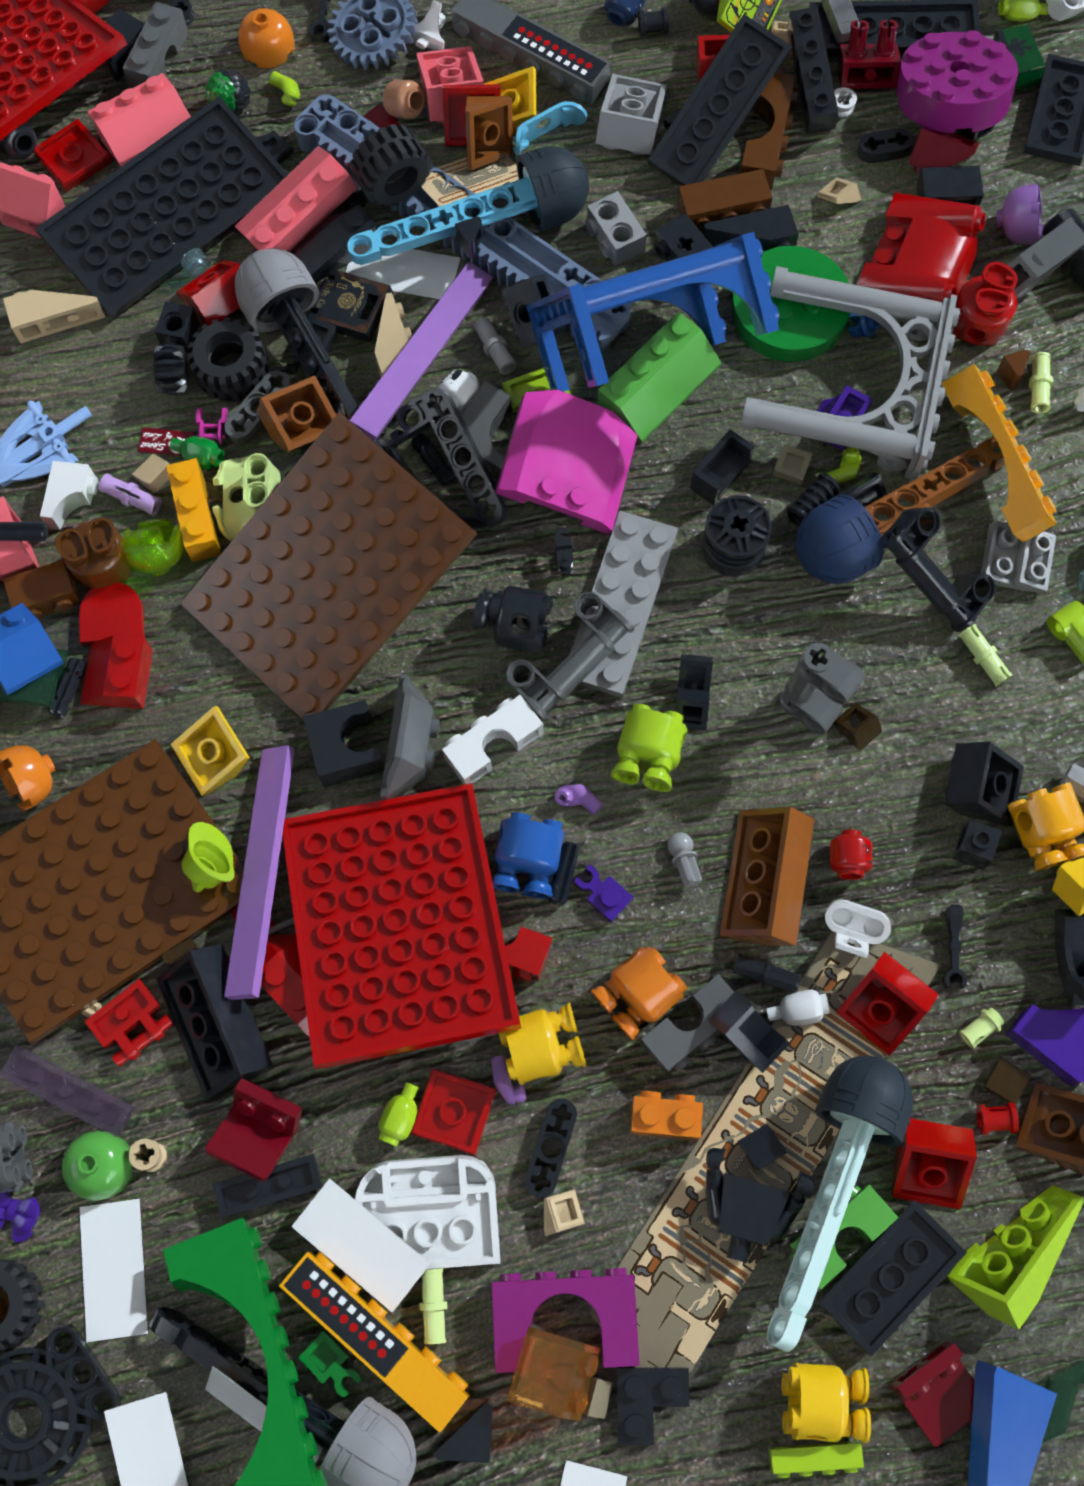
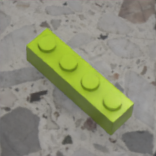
M859 1441L768 1447L770 1471L772 1474H777V1478H788L790 1473L798 1472L799 1476H812L813 1471H822L823 1475L836 1474L835 1470L844 1469L845 1473H856L858 1468H864L862 1444Z

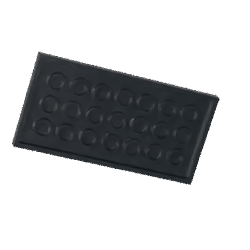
M219 96L35 229L37 234L91 296L97 297L101 308L113 319L234 230L235 225L269 194L288 173Z

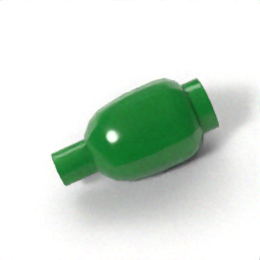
M192 436L184 441L177 438H172L170 441V449L180 452L185 461L196 458L201 469L219 468V464L224 461V450L219 449L213 440Z

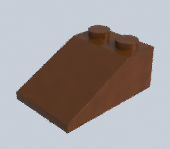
M1035 1082L1017 1139L1016 1148L1084 1175V1096Z

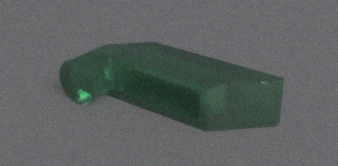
M1084 1360L1076 1361L1048 1374L1045 1388L1057 1393V1397L1042 1443L1066 1432L1079 1383L1084 1384Z

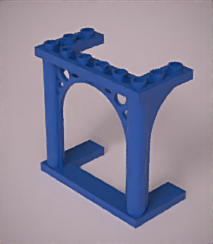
M754 232L738 236L701 252L584 287H582L581 283L573 285L526 305L550 390H560L562 392L570 390L553 333V329L571 324L588 387L609 383L590 315L629 303L657 300L678 307L688 314L698 327L702 329L712 346L726 342L724 336L726 335V325L724 320L719 317L717 309L719 300L716 290L711 287V284L731 291L747 304L756 336L779 330V312L776 305L772 304L769 292L771 281L768 273L763 269L761 261L763 250L760 241L755 238Z

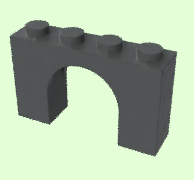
M485 381L461 416L491 476L499 480L505 457L494 449L491 441L511 411V396ZM456 423L446 435L447 438L451 439L456 436L458 432ZM464 448L458 454V461L469 463L471 452L469 449Z

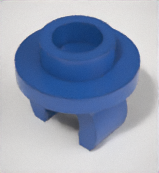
M850 313L849 315L853 323H858L856 326L848 327L852 337H860L864 334L865 337L870 338L874 336L875 330L879 328V323L872 318L856 313Z

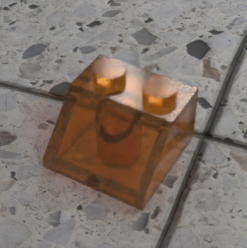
M528 1326L507 1401L560 1418L580 1421L582 1413L588 1404V1391L592 1376L598 1368L600 1348L564 1335Z

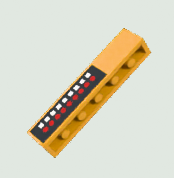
M321 1251L317 1255L313 1252H307L279 1287L440 1433L470 1396L465 1390L468 1387L467 1382L453 1370L449 1375L438 1366L441 1359L426 1346L421 1351L411 1342L415 1336L400 1322L396 1326L391 1324L385 1318L388 1311L372 1298L368 1303L360 1296L358 1292L362 1288L348 1275H345L343 1278L339 1277L332 1270L335 1263Z

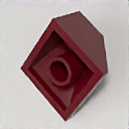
M923 127L908 164L913 165V171L920 173L922 168L950 167L973 156L981 143L958 134L944 133Z

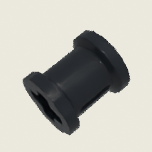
M662 7L660 11L651 12L638 10L640 37H644L646 33L662 31L663 34L669 33L667 7Z

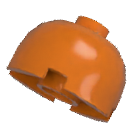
M269 8L253 10L243 18L238 29V42L244 59L248 63L249 60L256 63L259 68H274L284 64L288 60L287 55L290 54L291 50L293 53L295 49L293 31L287 19L276 10Z
M15 745L0 751V778L9 795L12 797L17 794L22 801L16 804L19 809L24 812L45 800L53 786L51 773L56 771L50 757L47 754L41 756L35 748L27 745Z

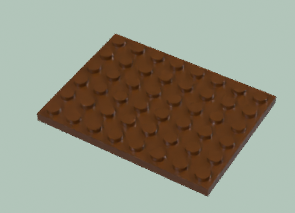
M338 412L180 604L304 720L303 716L328 710L478 533L348 418Z
M156 738L0 836V996L32 1045L163 958L161 954L189 938H194L238 908L244 865L234 851V879L230 882H221L212 889L204 888L198 893L193 891L191 880L188 879L181 868L182 860L188 849L189 828L197 822L208 823L216 828L217 826Z

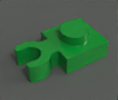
M326 1330L298 1357L322 1384L331 1377L334 1380L335 1390L341 1397L345 1398L350 1394L343 1387V1379L346 1376H351L357 1383L363 1380L361 1374L356 1369L346 1368L343 1365L350 1355Z

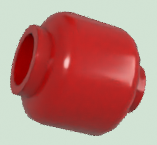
M847 829L841 831V835L833 838L829 845V866L832 871L838 873V877L841 879L858 880L864 878V874L868 873L873 867V844L871 840L861 836V831Z

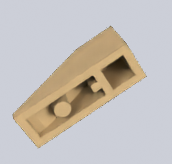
M29 290L17 292L12 296L3 298L11 328L20 343L105 318L100 303L95 296Z

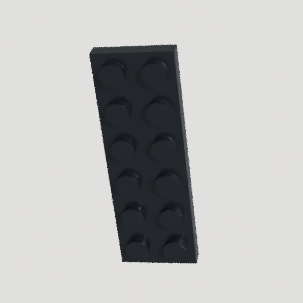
M977 0L851 1L859 23L860 20L869 23L866 44H877L879 24L882 20L887 21L886 26H888L889 20H894L898 23L895 43L898 45L900 54H904L913 43L924 38L928 33L968 32L972 30L981 33ZM810 2L809 8L818 6L827 56H839L840 44L836 42L822 3Z
M744 14L657 145L647 164L680 186L705 181L790 52L792 46Z

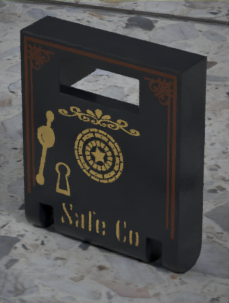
M329 269L327 278L324 279L319 289L318 300L311 307V312H308L306 317L308 319L309 316L337 326V333L371 342L381 321L385 296L391 292L393 295V291L390 285ZM369 298H371L375 306L368 320L360 319Z

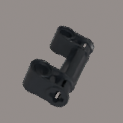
M931 507L905 509L893 525L882 535L879 543L883 548H888L896 557L897 565L901 567L931 602L938 613L944 614L949 619L951 628L955 632H962L975 622L979 613L989 600L993 598L996 590L995 581L988 574H962L951 584L923 550L940 528L941 519L938 511Z

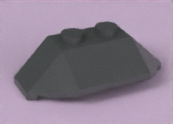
M400 674L380 792L381 800L403 796L426 779L427 769H433L435 750L431 749L432 738H438L440 720L435 719L433 707L406 674Z

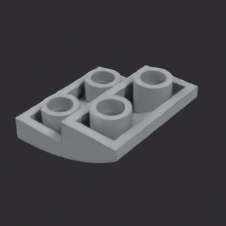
M995 520L989 524L980 574L990 575L995 581V585L1036 593L1047 592L1056 535L1044 531L1022 542L1012 533L1009 525Z

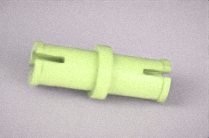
M1037 352L1031 357L1032 376L1029 378V388L1032 390L1031 411L1043 414L1051 409L1050 389L1053 387V377L1050 375V354L1047 352Z
M976 624L968 627L958 635L975 656L973 661L976 665L980 664L994 682L995 687L1013 676L996 654L998 651L996 647L989 645Z
M443 1268L426 1269L422 1274L423 1302L419 1303V1309L423 1311L424 1344L446 1343L444 1309H447L448 1306L447 1301H444Z

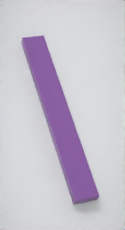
M468 261L352 416L350 421L375 442L489 287L493 276Z
M289 745L263 749L261 754L224 996L230 1000L259 998L295 751Z

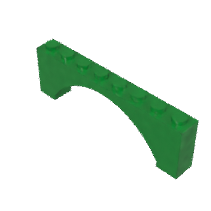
M241 1218L163 1249L170 1282L181 1293L187 1290L204 1293L223 1301L237 1310L251 1325L265 1357L268 1374L266 1415L253 1455L234 1486H327L324 1473L321 1469H316L313 1456L318 1455V1448L312 1432L307 1433L304 1419L308 1418V1411L303 1397H297L294 1383L299 1382L298 1374L293 1361H288L285 1353V1348L289 1347V1341L284 1327L278 1326L275 1314L280 1313V1307L275 1293H269L266 1281L271 1279V1274L266 1260L260 1259L258 1248L262 1247V1240L257 1227L251 1228L246 1220Z

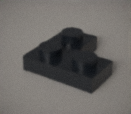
M617 1367L618 1445H654L653 1406L690 1407L689 1368Z

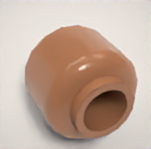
M394 79L385 87L383 104L389 115L401 119H414L423 110L425 96L423 89L418 83L413 80Z

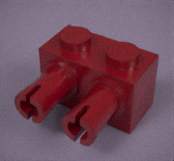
M858 20L851 22L849 44H840L837 66L840 88H897L901 58L898 45L895 43L896 31L898 29L896 21L889 20L888 26H886V20L880 22L877 44H866L869 29L867 21L860 20V27H858Z

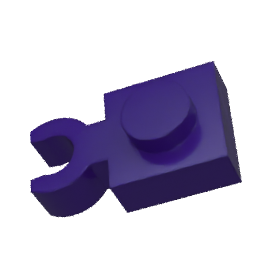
M587 865L586 871L592 876V880L584 883L576 877L574 883L579 890L592 893L587 902L612 924L633 901L634 897L611 876H608L602 882L599 879L597 869Z

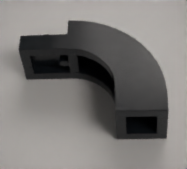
M1055 909V946L1061 982L1072 1005H1084V914L1078 916L1072 909Z

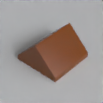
M467 96L465 110L467 168L473 170L512 156V97Z

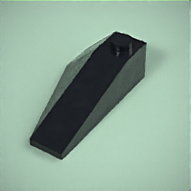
M347 201L337 207L293 249L291 254L295 255L305 265L315 284L327 277L329 269L339 270L352 262L347 247L349 239L358 233L370 229L374 232L377 230L376 224L360 204ZM359 244L353 251L356 254H365L369 250V246Z

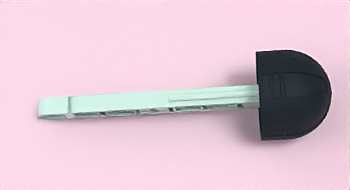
M857 1056L841 1063L828 1078L823 1087L822 1095L819 1098V1103L815 1108L816 1114L821 1119L840 1129L779 1296L778 1308L775 1307L768 1326V1343L784 1352L793 1350L800 1339L807 1320L804 1317L812 1306L870 1142L889 1147H900L906 1135V1129L910 1124L913 1109V1094L910 1084L904 1074L885 1059L874 1056Z

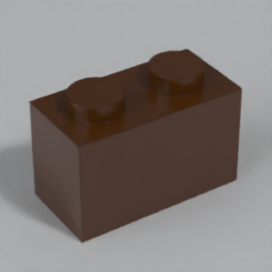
M63 559L3 579L11 608L23 603L38 620L54 612L69 611L73 606L81 604L74 576Z

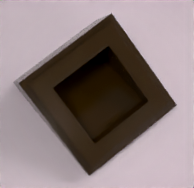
M857 703L853 704L833 723L859 750L866 747L882 732L878 716Z

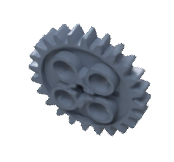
M348 0L346 3L339 1L340 10H332L334 19L328 20L330 29L327 30L333 50L338 58L342 57L344 64L347 65L351 62L354 69L360 63L364 70H367L370 64H373L375 69H378L379 62L382 61L386 66H389V58L392 57L395 60H399L397 52L406 53L405 43L413 44L414 41L411 35L417 34L415 24L418 21L413 5L409 0Z

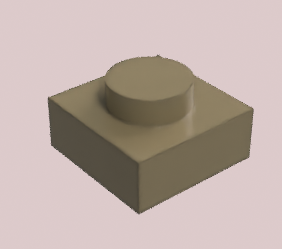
M784 444L774 468L773 476L801 485L813 454Z

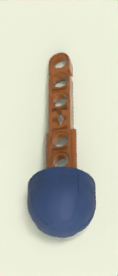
M994 436L979 443L978 447L965 451L866 507L851 496L838 495L814 508L802 520L797 532L796 553L801 565L814 578L833 584L850 582L876 568L883 559V547L879 543L880 538L893 525L901 512L909 508L933 507L987 476L991 469L995 471L1006 465L1003 454H998L991 450L994 447L1000 448ZM977 460L983 463V466L974 467L968 462ZM949 473L957 474L960 479L950 480L945 475ZM908 500L913 503V506L903 507L898 504V501ZM882 513L886 514L890 519L880 521L874 515Z

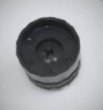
M735 495L723 498L712 507L707 515L702 552L705 561L713 570L724 576L739 577L750 574L760 566L766 554L772 528L769 513L761 503L750 497Z

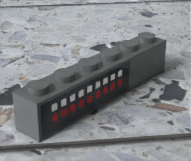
M459 0L451 10L453 31L458 35L476 42L483 49L490 50L502 56L507 62H513L524 69L534 66L538 77L548 81L552 86L572 94L578 100H583L593 105L610 83L611 63L494 0Z

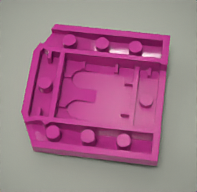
M560 390L525 392L520 402L495 493L523 504L529 500L581 519L580 525L609 535L613 531L638 435L614 411Z

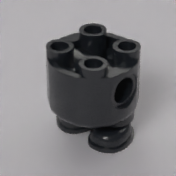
M507 586L503 591L498 590V593L484 588L483 592H480L477 597L472 628L475 630L483 629L492 620L494 621L493 636L497 646L529 653L541 652L542 645H545L549 628L544 626V621H546L547 615L551 614L553 596H548L547 592L516 586ZM521 616L525 617L529 623L524 622Z

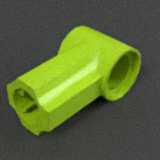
M1074 600L1048 616L1046 621L1051 633L1057 639L1065 640L1084 665V606Z

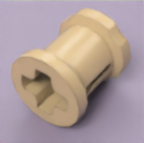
M147 1138L136 1141L129 1151L131 1165L142 1171L156 1172L163 1167L167 1160L165 1147ZM147 1149L154 1151V1155L149 1157V1162L142 1160V1156L147 1154Z

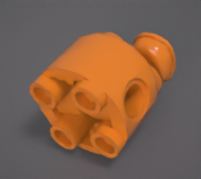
M640 946L627 960L612 970L611 979L604 984L605 987L598 986L590 990L596 1000L609 1014L616 1007V999L622 998L629 1006L626 1009L627 1013L619 1012L611 1017L632 1041L635 1040L639 1033L638 1026L643 1022L654 1023L658 1021L672 1006L685 997L683 992L688 989L677 974L674 973L672 975L662 967L666 961L654 947L650 948L647 946L644 948Z

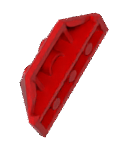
M296 934L268 935L261 986L310 1038Z

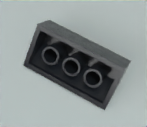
M222 944L190 950L157 978L206 1101L234 1089L241 1078L251 1081L273 1066L269 1051L265 1047L257 1028L256 1020L251 1014L246 999L230 1000L224 997L230 959Z

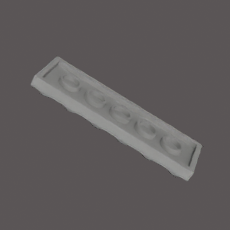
M619 511L592 592L601 597L613 610L618 611L633 626L634 631L632 633L627 632L614 645L615 650L579 685L623 698L678 533L677 527ZM598 606L590 607L586 611V615L594 614ZM582 621L570 654L592 633Z

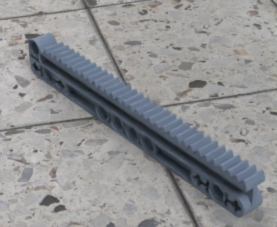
M327 94L318 96L294 121L298 145L302 151L311 153L317 146L330 153L351 177L353 176L350 172V161L353 159L354 151L359 148L358 145L368 138L367 136L380 129L334 96ZM432 164L430 171L437 172L445 177V186L448 182L454 184L449 189L458 187L467 192L469 196L475 194ZM422 187L405 201H401L393 206L390 204L393 212L399 209L400 217L407 215L410 217L439 207ZM472 207L465 211V215L476 217L481 211ZM446 218L441 219L444 225L449 224ZM506 218L482 226V240L475 257L470 259V263L475 266L479 264L480 269L485 272L488 271V274L493 276V278L497 277V284L499 286L506 283V288L528 278L545 274L552 294L580 283L584 287L602 281L512 218ZM429 222L430 230H434L432 222ZM417 226V229L421 230L423 227ZM456 235L441 239L445 248L452 246L453 254L461 252L463 261L469 259L458 244ZM631 303L590 315L601 355L606 354L611 349V342L618 334L628 330L631 319ZM571 324L563 326L564 330L570 327V335L573 337Z

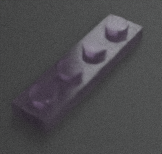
M18 1045L15 1046L0 1072V1077L115 1137H120L136 1108L128 1102Z

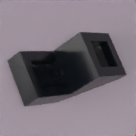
M681 654L676 712L683 715L682 723L686 725L687 729L705 731L707 729L713 657Z

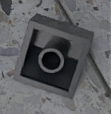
M991 742L956 743L954 756L951 760L948 786L945 789L944 804L963 816L1003 826H1013V820L1007 805L1018 800L1024 766Z

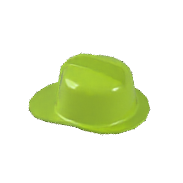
M204 822L194 823L189 828L188 849L182 860L181 868L188 879L191 880L193 891L198 893L204 888H215L221 882H230L234 879L235 874L231 844L219 829Z

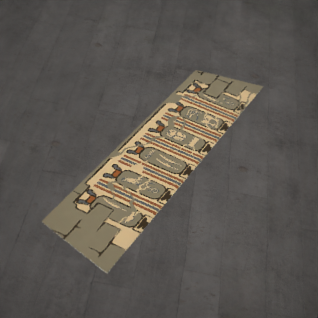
M831 932L802 977L797 992L815 990L819 995L826 993L830 1014H824L823 1019L818 1023L801 1026L789 1025L783 1019L774 1021L771 1027L785 1037L789 1045L763 1073L748 1062L617 1267L626 1268L627 1275H634L640 1366L633 1367H688L690 1374L768 1247L752 1243L747 1263L726 1257L731 1237L717 1233V1226L713 1225L708 1219L705 1195L706 1171L709 1169L706 1168L707 1151L711 1148L726 1149L720 1164V1170L723 1174L727 1173L790 1193L794 1192L797 1188L799 1172L801 1171L809 1176L813 1174L840 1130L821 1119L815 1112L823 1087L831 1073L841 1063L853 1057L874 1056L883 1059L886 1055L882 1049L839 1016L836 1011L884 951L926 985L930 984L941 964L882 944H869L868 957L864 958L836 948V932ZM849 942L847 943L848 945L855 947V944ZM768 1124L787 1153L755 1172L737 1141L763 1125ZM592 1307L589 1314L601 1327L598 1314Z

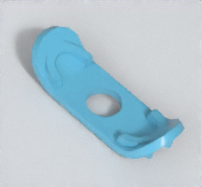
M565 101L522 123L516 128L517 133L513 137L516 144L513 147V151L516 157L521 154L522 150L529 147L530 141L560 125L566 127L570 124H584L587 120L586 110L580 104ZM549 118L545 126L537 129L538 124L542 120Z

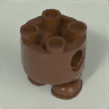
M95 518L84 521L72 529L69 528L62 531L56 537L55 547L77 582L88 591L92 588L108 587L116 582L122 583V581L127 580L131 576V551L110 519Z

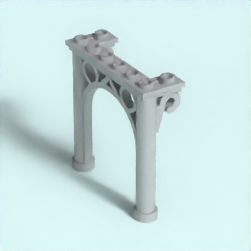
M776 266L770 293L771 297L856 313L877 321L891 334L898 347L901 358V376L896 390L883 405L872 412L853 417L838 416L747 397L740 428L752 430L755 427L861 449L878 455L877 464L885 470L902 471L905 469L904 478L909 479V483L916 480L919 473L925 474L928 460H931L935 447V442L930 441L931 433H936L940 421V415L935 414L936 407L942 405L945 388L940 387L941 380H946L950 367V361L945 360L946 354L951 353L953 349L955 335L952 332L953 327L957 325L960 309L955 308L957 295L951 294L950 298L944 297L943 302L788 272V268ZM897 321L903 323L904 326L900 327ZM907 338L915 341H928L923 347H915ZM931 353L928 371H925L919 367L917 359L924 358ZM924 388L921 406L914 397L909 396L913 389ZM899 406L909 408L913 414L912 422L907 425L897 423L891 411ZM883 419L886 428L871 426V424Z

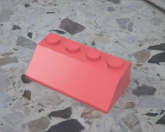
M317 146L235 225V228L257 251L276 248L291 252L357 189V186L350 174L330 153Z

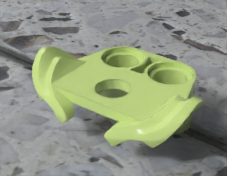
M255 453L248 457L222 461L219 464L218 473L213 478L214 486L223 484V509L216 505L213 506L212 510L220 531L231 542L281 482L280 472L265 455ZM243 489V500L233 503L231 501L233 492Z

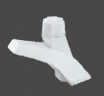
M433 0L425 18L420 23L415 24L417 34L411 36L416 41L417 47L421 49L428 47L434 51L444 49L445 41L439 34V31L447 21L446 16L440 13L442 3Z

